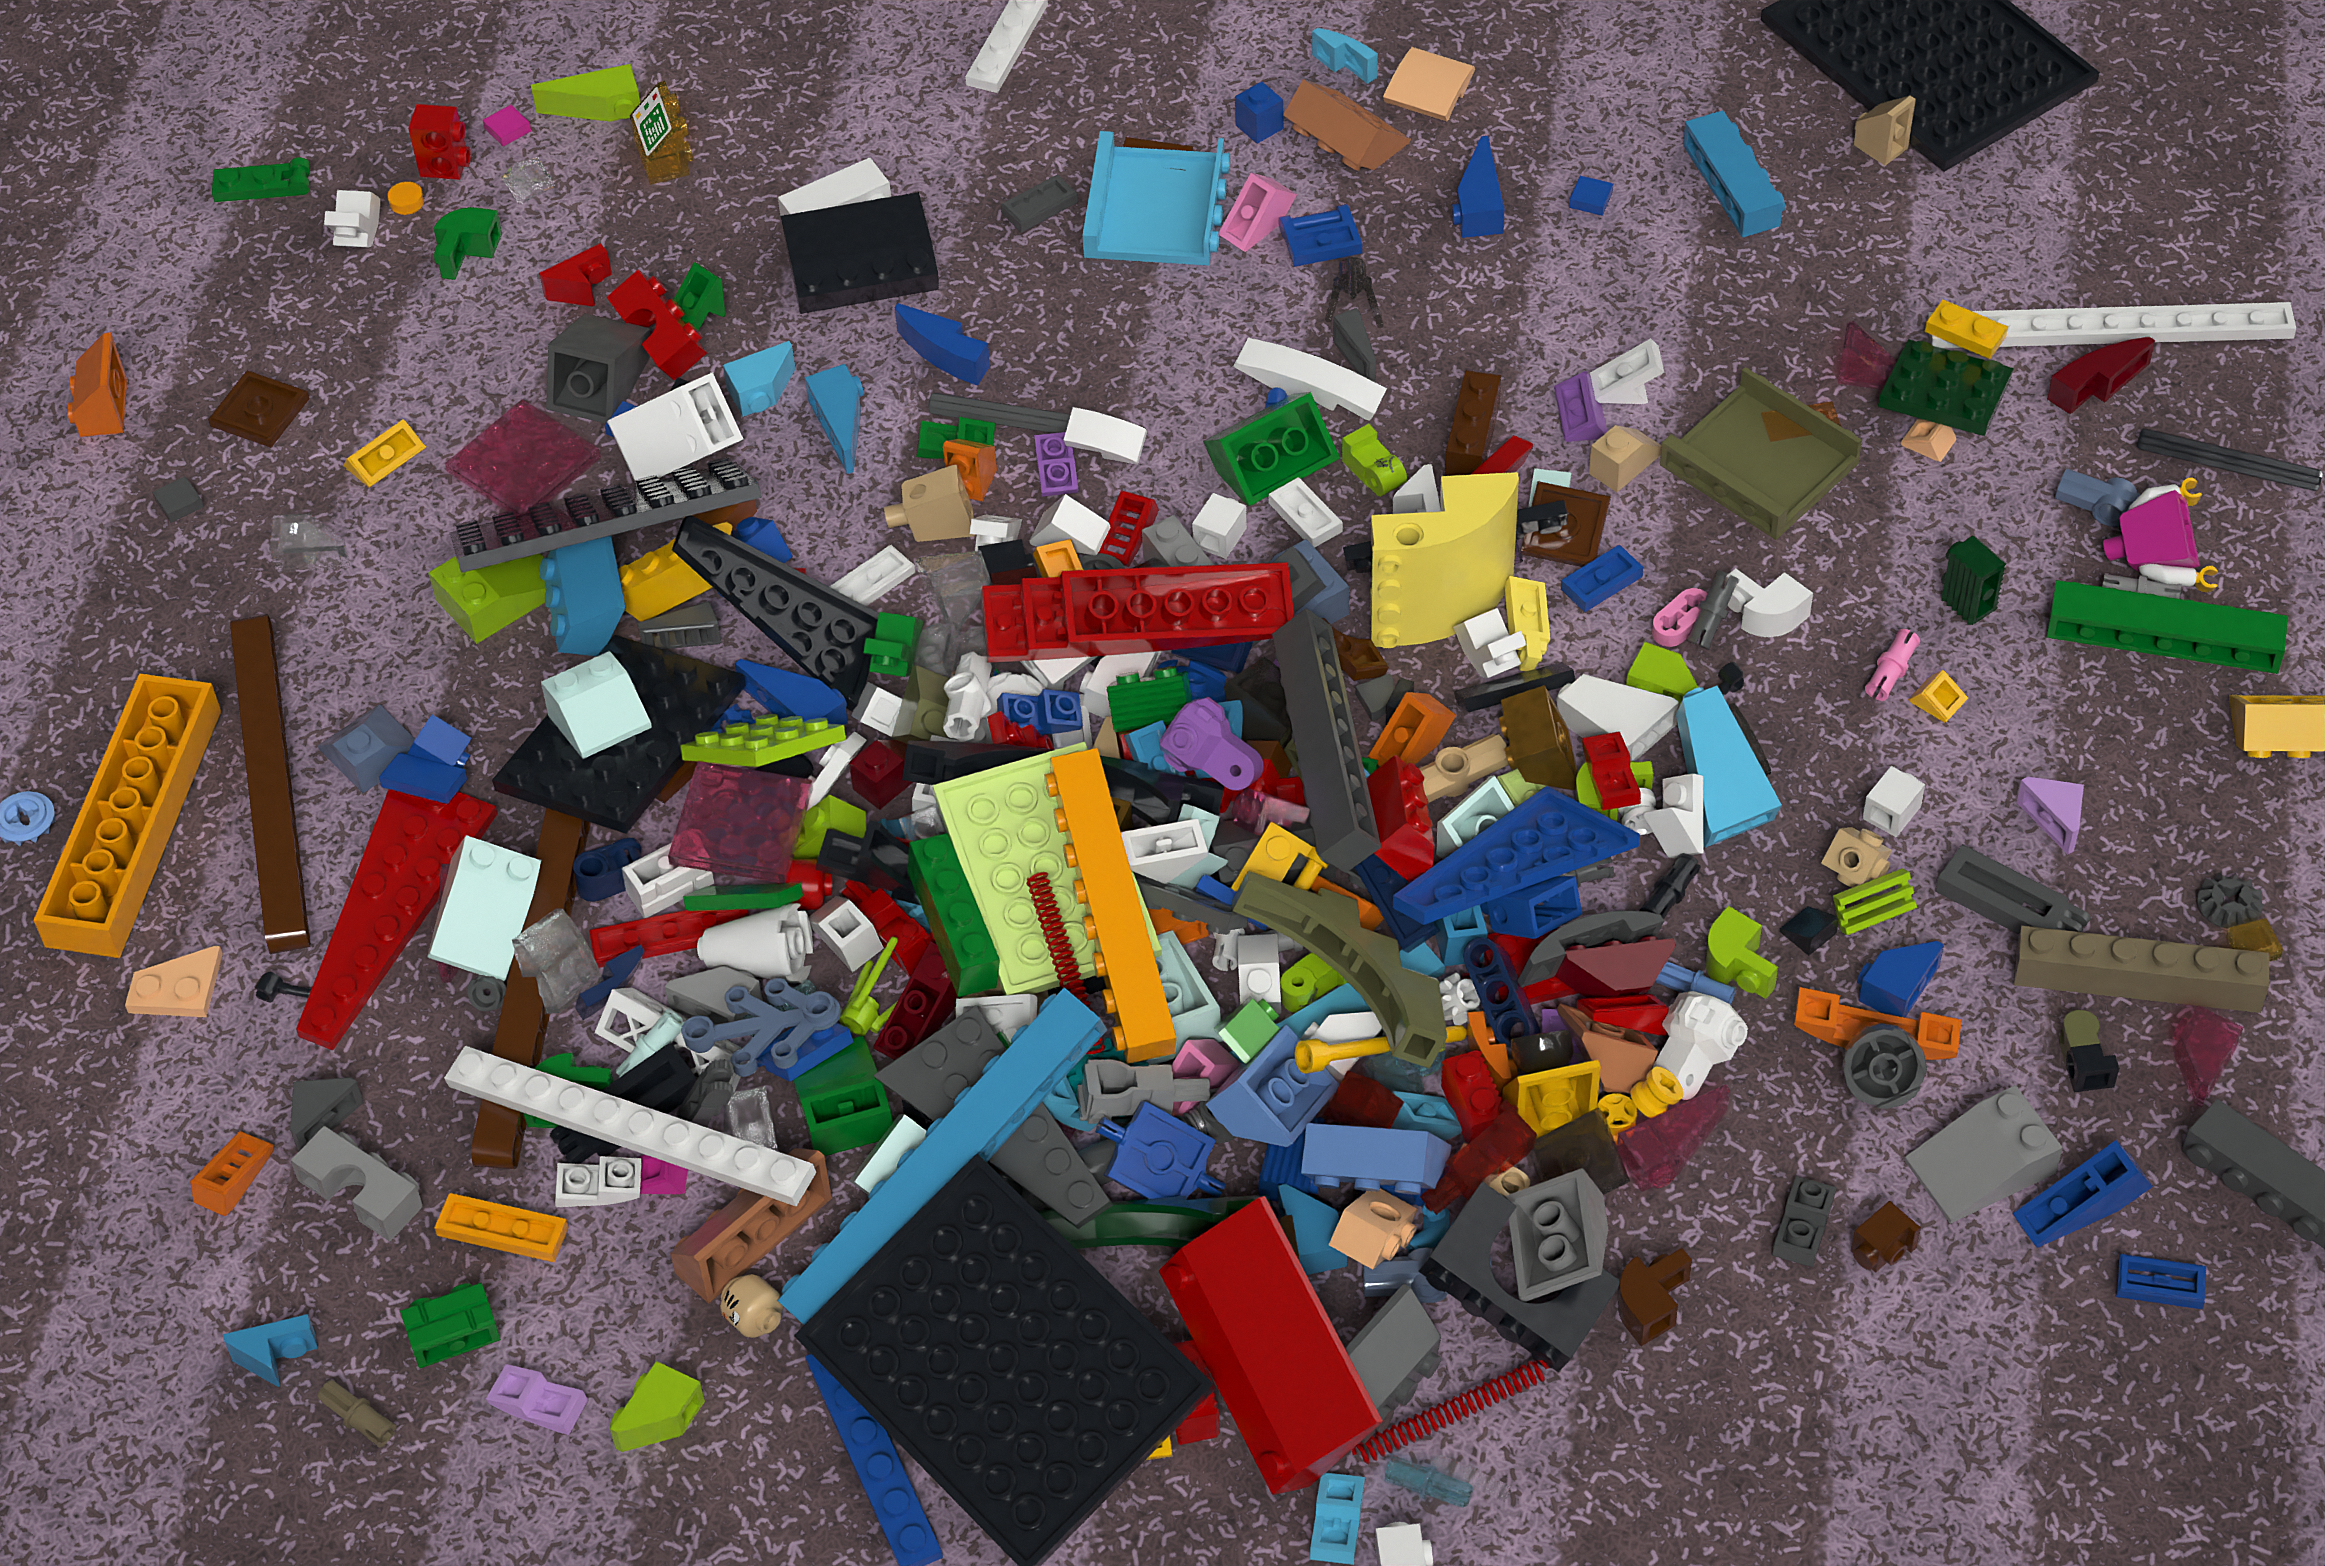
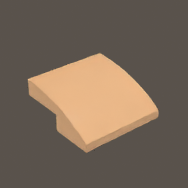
M1411 47L1399 64L1384 93V102L1448 121L1458 97L1462 98L1464 96L1475 67Z

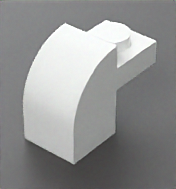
M337 190L336 211H325L324 225L334 231V246L367 248L372 246L379 224L380 198L372 192Z
M1736 568L1725 577L1724 588L1730 575L1739 579L1728 607L1734 612H1741L1743 614L1741 629L1750 634L1761 637L1781 636L1795 629L1810 616L1813 592L1785 572L1765 589Z
M1498 608L1453 627L1464 654L1481 677L1489 678L1521 664L1516 650L1527 645L1521 631L1512 635L1508 634Z

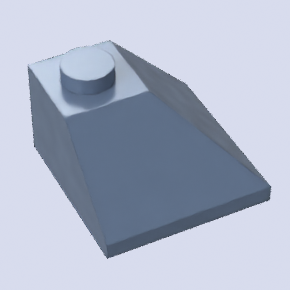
M379 704L320 743L318 749L362 793H365L380 782L379 776L398 753H408L415 738Z

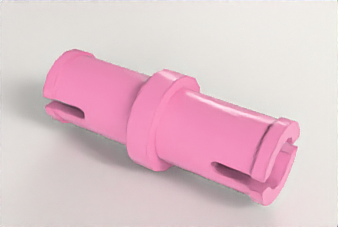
M1900 629L1888 651L1880 655L1877 660L1878 668L1865 686V691L1870 697L1873 696L1877 687L1880 686L1881 689L1875 699L1880 701L1887 700L1898 678H1902L1908 670L1907 662L1920 644V638L1916 633H1913L1908 643L1905 644L1904 641L1910 630Z

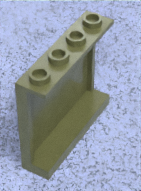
M1745 367L1741 372L1740 386L1681 439L1670 434L1662 442L1660 466L1777 540L1859 464L1862 440L1852 431L1842 428L1829 420L1823 413L1813 410L1799 401L1794 395L1786 393L1770 383L1765 377L1757 375Z

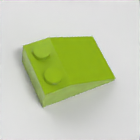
M540 553L463 573L460 571L455 556L428 572L436 601L476 644L545 603L546 586L545 581L540 578V564L544 557Z

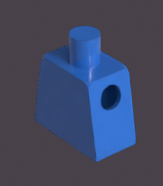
M1556 876L1480 904L1481 911L1485 915H1489L1491 928L1495 933L1536 939L1582 915L1576 876Z

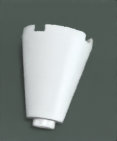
M788 903L780 908H772L707 928L703 933V937L698 939V956L700 960H704L708 968L712 969L726 966L736 971H746L755 977L766 979L782 978L788 983L804 982L811 969V965L803 966L805 955L813 953L812 929L806 911L797 910L801 906L799 903Z

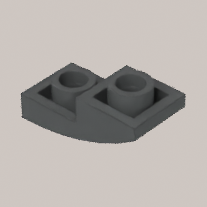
M1798 1176L1795 1177L1786 1204L1784 1217L1774 1243L1772 1256L1810 1267L1814 1266L1837 1187Z

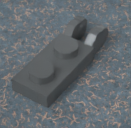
M725 1059L711 1061L691 1088L676 1112V1117L708 1128L711 1118L718 1116L722 1105L728 1104L732 1098L733 1087L732 1084H729L731 1076H733L732 1063Z

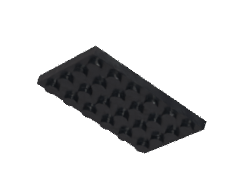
M614 635L597 656L610 651L627 671L650 719L652 728L582 759L547 714L496 774L492 782L496 792L627 834L686 761L682 759L680 745L696 741V734L709 732L744 689L746 683L745 677L741 673Z

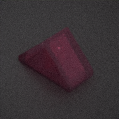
M1854 321L1847 323L1838 384L1883 390L1897 360Z

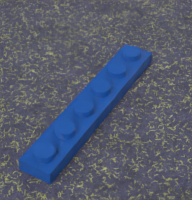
M812 1354L805 1356L807 1366L898 1566H925L942 1559L941 1548L887 1431Z

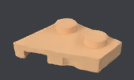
M212 946L134 972L125 1003L127 1012L133 1014L207 1017L223 956L221 947Z

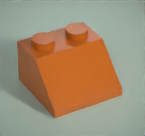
M111 332L103 333L76 360L75 375L70 376V390L73 402H68L67 413L69 422L76 425L80 437L123 433L127 378Z

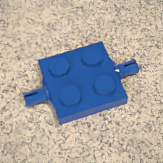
M1146 1101L1140 1102L1131 1122L1124 1128L1108 1120L1106 1117L1099 1121V1124L1103 1126H1097L1095 1132L1116 1143L1114 1155L1104 1173L1105 1177L1146 1199L1186 1196L1187 1199L1197 1188L1214 1196V1198H1219L1222 1194L1217 1189L1224 1190L1225 1183L1205 1173L1207 1158L1216 1142L1215 1139Z

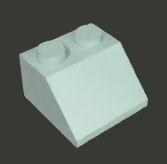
M610 651L541 682L548 716L582 759L652 728L650 719L627 671Z

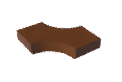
M1321 618V619H1323L1325 622H1327L1328 624H1330L1325 618ZM1332 627L1341 669L1353 681L1386 675L1389 666L1371 639L1350 637Z

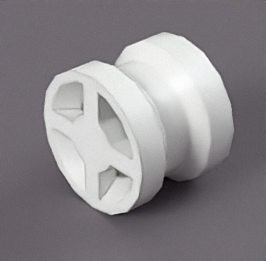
M1639 788L1641 791V804L1618 808V812L1623 816L1622 825L1638 832L1640 835H1645L1653 831L1645 820L1643 813L1657 810L1654 808L1656 799L1650 789Z

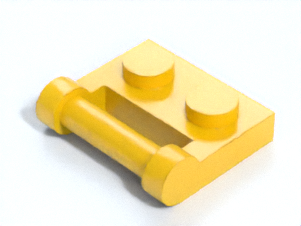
M1271 821L1230 889L1237 892L1248 871L1282 882L1299 854L1308 861L1293 887L1309 891L1321 869H1326L1329 864L1324 863L1320 859L1315 847Z

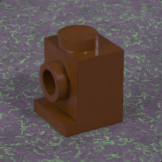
M1888 1201L1855 1229L1851 1252L1860 1266L1866 1270L1872 1269L1876 1273L1886 1263L1890 1266L1896 1264L1903 1257L1906 1250L1912 1253L1917 1248L1921 1227L1891 1201Z

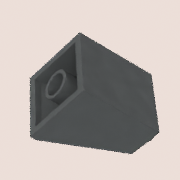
M584 313L548 344L546 410L606 424L622 401L626 402L649 360V354L641 343L650 336V328Z

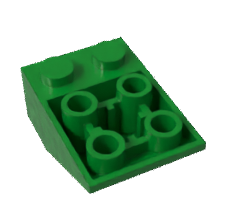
M864 1036L852 1038V1044L792 1080L812 1150H819L824 1156L879 1142L893 1124L890 1106L883 1085L873 1076L878 1071Z

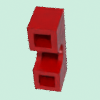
M638 269L606 298L626 323L647 328L656 323L653 333L641 345L658 368L673 380H676L677 377H681L707 354L699 343L703 337L690 322L686 324L681 318L685 315L684 311L672 298L669 300L665 298L664 294L667 292V289L654 275L648 278Z

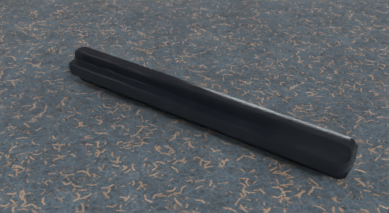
M2147 428L2141 430L2137 442L2139 450L2311 491H2318L2323 477V471L2320 469Z

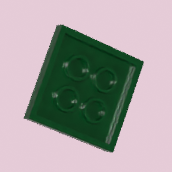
M1908 339L1880 394L1878 407L1985 436L2011 381L2014 368L2005 366L1995 360H1983L1972 357L1962 351H1950L1932 346L1926 341Z

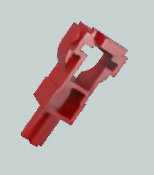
M849 879L845 883L846 888L841 891L842 895L849 899L873 924L884 949L891 937L898 939L890 957L911 977L930 941L936 944L932 931L928 934L883 889L879 888L873 893L864 883Z

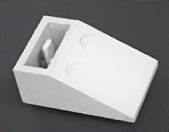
M713 372L607 421L635 483L640 478L653 475L661 478L676 469L690 465L743 440Z

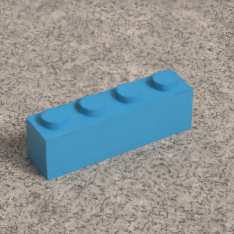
M1723 110L1685 121L1683 146L1741 237L1779 227L1781 225L1782 212L1785 210L1784 198L1781 192L1776 191L1770 183L1766 169L1761 168L1755 160L1751 146L1746 145L1740 137L1736 123H1731Z

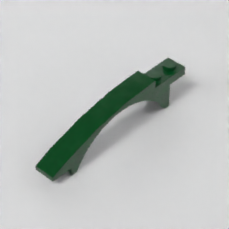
M1270 1195L1187 1200L1186 1196L1111 1202L1113 1206L1079 1229L1052 1209L1036 1211L1075 1249L1121 1245H1153L1182 1248L1255 1199L1265 1196L1270 1204Z

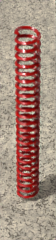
M1038 872L1030 878L1027 877L1028 881L1026 884L1030 887L1029 893L1032 894L1031 900L1034 901L1033 905L1037 909L1038 921L1042 923L1040 927L1044 930L1045 942L1049 944L1047 948L1051 951L1052 964L1056 966L1057 979L1061 980L1059 985L1062 988L1071 989L1069 992L1089 1007L1091 1002L1085 1001L1088 995L1083 993L1086 988L1081 986L1084 980L1078 979L1081 973L1075 972L1079 968L1078 965L1074 964L1077 959L1072 957L1074 951L1069 950L1072 944L1066 943L1069 940L1068 936H1064L1067 930L1061 929L1065 923L1060 921L1062 915L1057 914L1060 911L1059 908L1055 907L1058 902L1053 900L1055 894L1050 893L1053 890V887L1048 886L1051 880L1045 879L1048 876L1047 872ZM1100 1038L1093 1046L1099 1045L1103 1039ZM1101 1045V1048L1088 1051L1086 1054L1100 1053L1105 1049V1046Z
M1538 1360L1545 1369L1549 1368L1543 1360ZM1528 1361L1527 1366L1522 1364L1519 1369L1513 1368L1512 1373L1507 1371L1504 1376L1498 1375L1497 1380L1491 1378L1489 1383L1483 1382L1482 1387L1476 1385L1474 1390L1468 1389L1467 1394L1461 1392L1459 1398L1453 1396L1451 1401L1446 1399L1444 1405L1438 1403L1436 1408L1430 1407L1428 1412L1423 1410L1421 1415L1415 1414L1413 1419L1408 1417L1406 1423L1400 1421L1398 1426L1391 1425L1390 1430L1386 1428L1383 1433L1376 1432L1375 1437L1371 1436L1365 1443L1372 1459L1377 1461L1378 1457L1372 1447L1371 1439L1376 1444L1379 1454L1385 1457V1451L1379 1442V1436L1383 1439L1387 1451L1392 1454L1393 1448L1387 1439L1386 1432L1391 1436L1395 1448L1400 1450L1401 1446L1395 1436L1394 1429L1399 1433L1403 1445L1408 1446V1440L1402 1431V1425L1407 1430L1411 1442L1415 1443L1416 1438L1409 1422L1414 1425L1418 1437L1423 1439L1424 1435L1417 1423V1418L1422 1422L1427 1435H1431V1430L1425 1421V1415L1429 1418L1433 1430L1438 1432L1439 1427L1433 1418L1432 1411L1436 1413L1441 1427L1445 1429L1447 1425L1440 1413V1407L1444 1410L1449 1424L1453 1425L1454 1419L1448 1410L1447 1404L1452 1407L1455 1418L1461 1422L1462 1417L1455 1405V1400L1459 1403L1463 1415L1469 1418V1412L1463 1403L1462 1397L1467 1400L1471 1412L1476 1415L1477 1409L1470 1398V1393L1475 1397L1480 1410L1484 1411L1485 1407L1478 1395V1390L1481 1391L1486 1405L1491 1407L1492 1402L1485 1390V1386L1489 1388L1494 1402L1499 1404L1500 1400L1493 1388V1382L1497 1385L1502 1399L1507 1400V1394L1500 1383V1379L1505 1382L1509 1395L1514 1397L1515 1392L1508 1381V1375L1512 1378L1517 1392L1522 1393V1387L1515 1376V1372L1520 1375L1525 1389L1529 1390L1530 1384L1523 1374V1368L1527 1371L1528 1377L1534 1386H1537V1380L1531 1371L1530 1365L1535 1368L1538 1379L1544 1383L1545 1377L1536 1361ZM1360 1442V1444H1357L1352 1449V1454H1357V1447L1361 1452L1364 1462L1369 1465L1370 1459L1364 1450L1363 1442Z

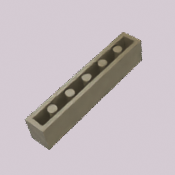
M2021 926L2015 951L2014 985L2261 1013L2269 988V953Z

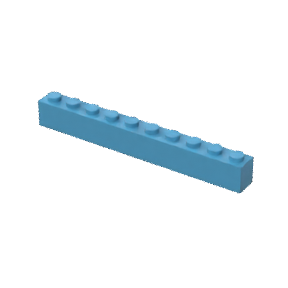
M1063 988L1057 995H1050L1042 1003L1039 1009L1040 1014L1029 1026L1027 1024L1023 1025L1016 1031L1011 1039L1012 1045L1002 1056L997 1055L986 1064L981 1079L973 1087H966L954 1101L955 1107L945 1118H938L930 1125L925 1134L927 1138L916 1150L910 1149L900 1158L897 1164L898 1169L887 1181L882 1180L874 1186L869 1193V1201L859 1212H852L844 1219L839 1228L840 1233L830 1244L824 1243L814 1252L811 1257L812 1263L801 1275L796 1274L788 1280L782 1289L783 1295L777 1301L805 1325L976 1154L986 1162L989 1161L1107 1031L1100 1017L1066 988Z

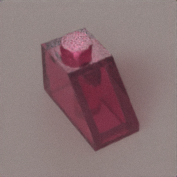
M2197 1006L2190 1019L2186 1017L2181 1019L2174 1032L2173 1039L2178 1041L2174 1057L2195 1105L2203 1107L2237 1050L2244 1027L2200 1006Z

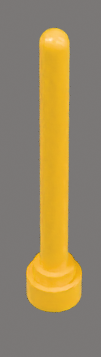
M1462 1025L1446 1027L1447 1039L1444 1044L1464 1040L1467 1036L1466 1028ZM1387 1036L1331 1045L1321 1042L1319 1039H1309L1297 1043L1294 1055L1298 1069L1302 1073L1308 1074L1324 1070L1325 1066H1328L1331 1061L1391 1052Z

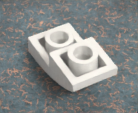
M1073 407L1064 442L1069 447L1101 452L1104 459L1138 465L1147 430L1112 416Z
M600 1156L599 1165L558 1163L555 1207L610 1205L640 1198L641 1158Z

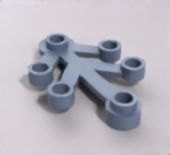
M775 978L767 982L764 988L768 1002L774 1006H781L787 1003L795 1009L782 1012L750 995L745 987L735 986L725 993V1001L729 1011L734 1014L747 1012L755 1017L713 1025L712 1020L708 1017L698 1015L684 1022L681 1033L687 1048L696 1053L709 1051L717 1041L756 1034L742 1049L735 1051L730 1059L735 1074L746 1077L752 1075L757 1070L756 1058L784 1028L792 1026L796 1027L784 1041H779L773 1045L771 1055L774 1064L778 1068L786 1069L795 1065L798 1060L797 1049L815 1030H825L836 1024L841 1016V1008L839 1002L827 992L818 991L807 996L790 987L786 980ZM783 990L778 994H773L775 991ZM738 998H743L742 1000H740V1001H738V1002H733L734 1000H736V999H738ZM789 1052L788 1055L780 1057L781 1054ZM742 1061H749L746 1064L740 1065Z

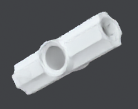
M974 651L961 656L955 675L944 685L949 703L943 729L949 738H955L961 742L974 739L981 717L986 715L992 707L986 695L992 666L991 663H987V656L977 655Z

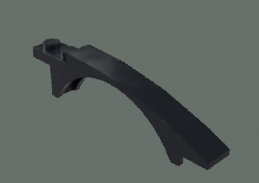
M908 741L902 780L936 785L1050 752L1054 749L1005 744ZM1100 756L1110 796L1131 802L1132 814L1143 819L1152 827L1177 822L1183 804L1191 805L1219 816L1224 785L1221 783L1147 770L1148 763Z
M869 820L864 838L827 828L815 870L892 891L891 898L921 906L907 872L909 847L894 837L881 823Z

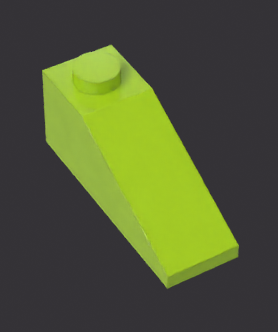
M631 64L531 85L536 113L610 122L633 117V113L641 105Z

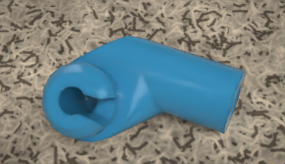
M1431 1199L1424 1204L1422 1212L1425 1215L1423 1218V1230L1414 1235L1406 1247L1409 1253L1419 1248H1435L1449 1228L1450 1213L1441 1200Z

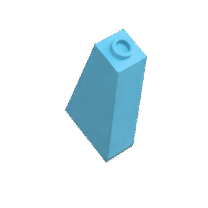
M1718 686L1707 690L1699 687L1689 691L1682 698L1683 700L1676 713V719L1687 773L1703 776V845L1706 848L1773 821L1782 804Z

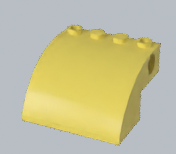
M1518 472L1441 476V512L1371 515L1372 589H1370L1371 640L1376 647L1394 648L1402 645L1423 644L1450 637L1456 634L1454 626L1489 612L1498 605L1505 595L1504 585L1509 576L1514 577Z

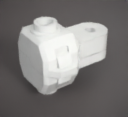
M1695 991L1679 993L1674 1003L1669 1006V1012L1662 1023L1669 1038L1656 1059L1653 1068L1656 1066L1663 1067L1671 1072L1683 1088L1684 1095L1682 1099L1689 1100L1698 1093L1713 1064L1731 1060L1738 1046L1742 1045L1747 1037V1025L1730 1004L1716 997Z

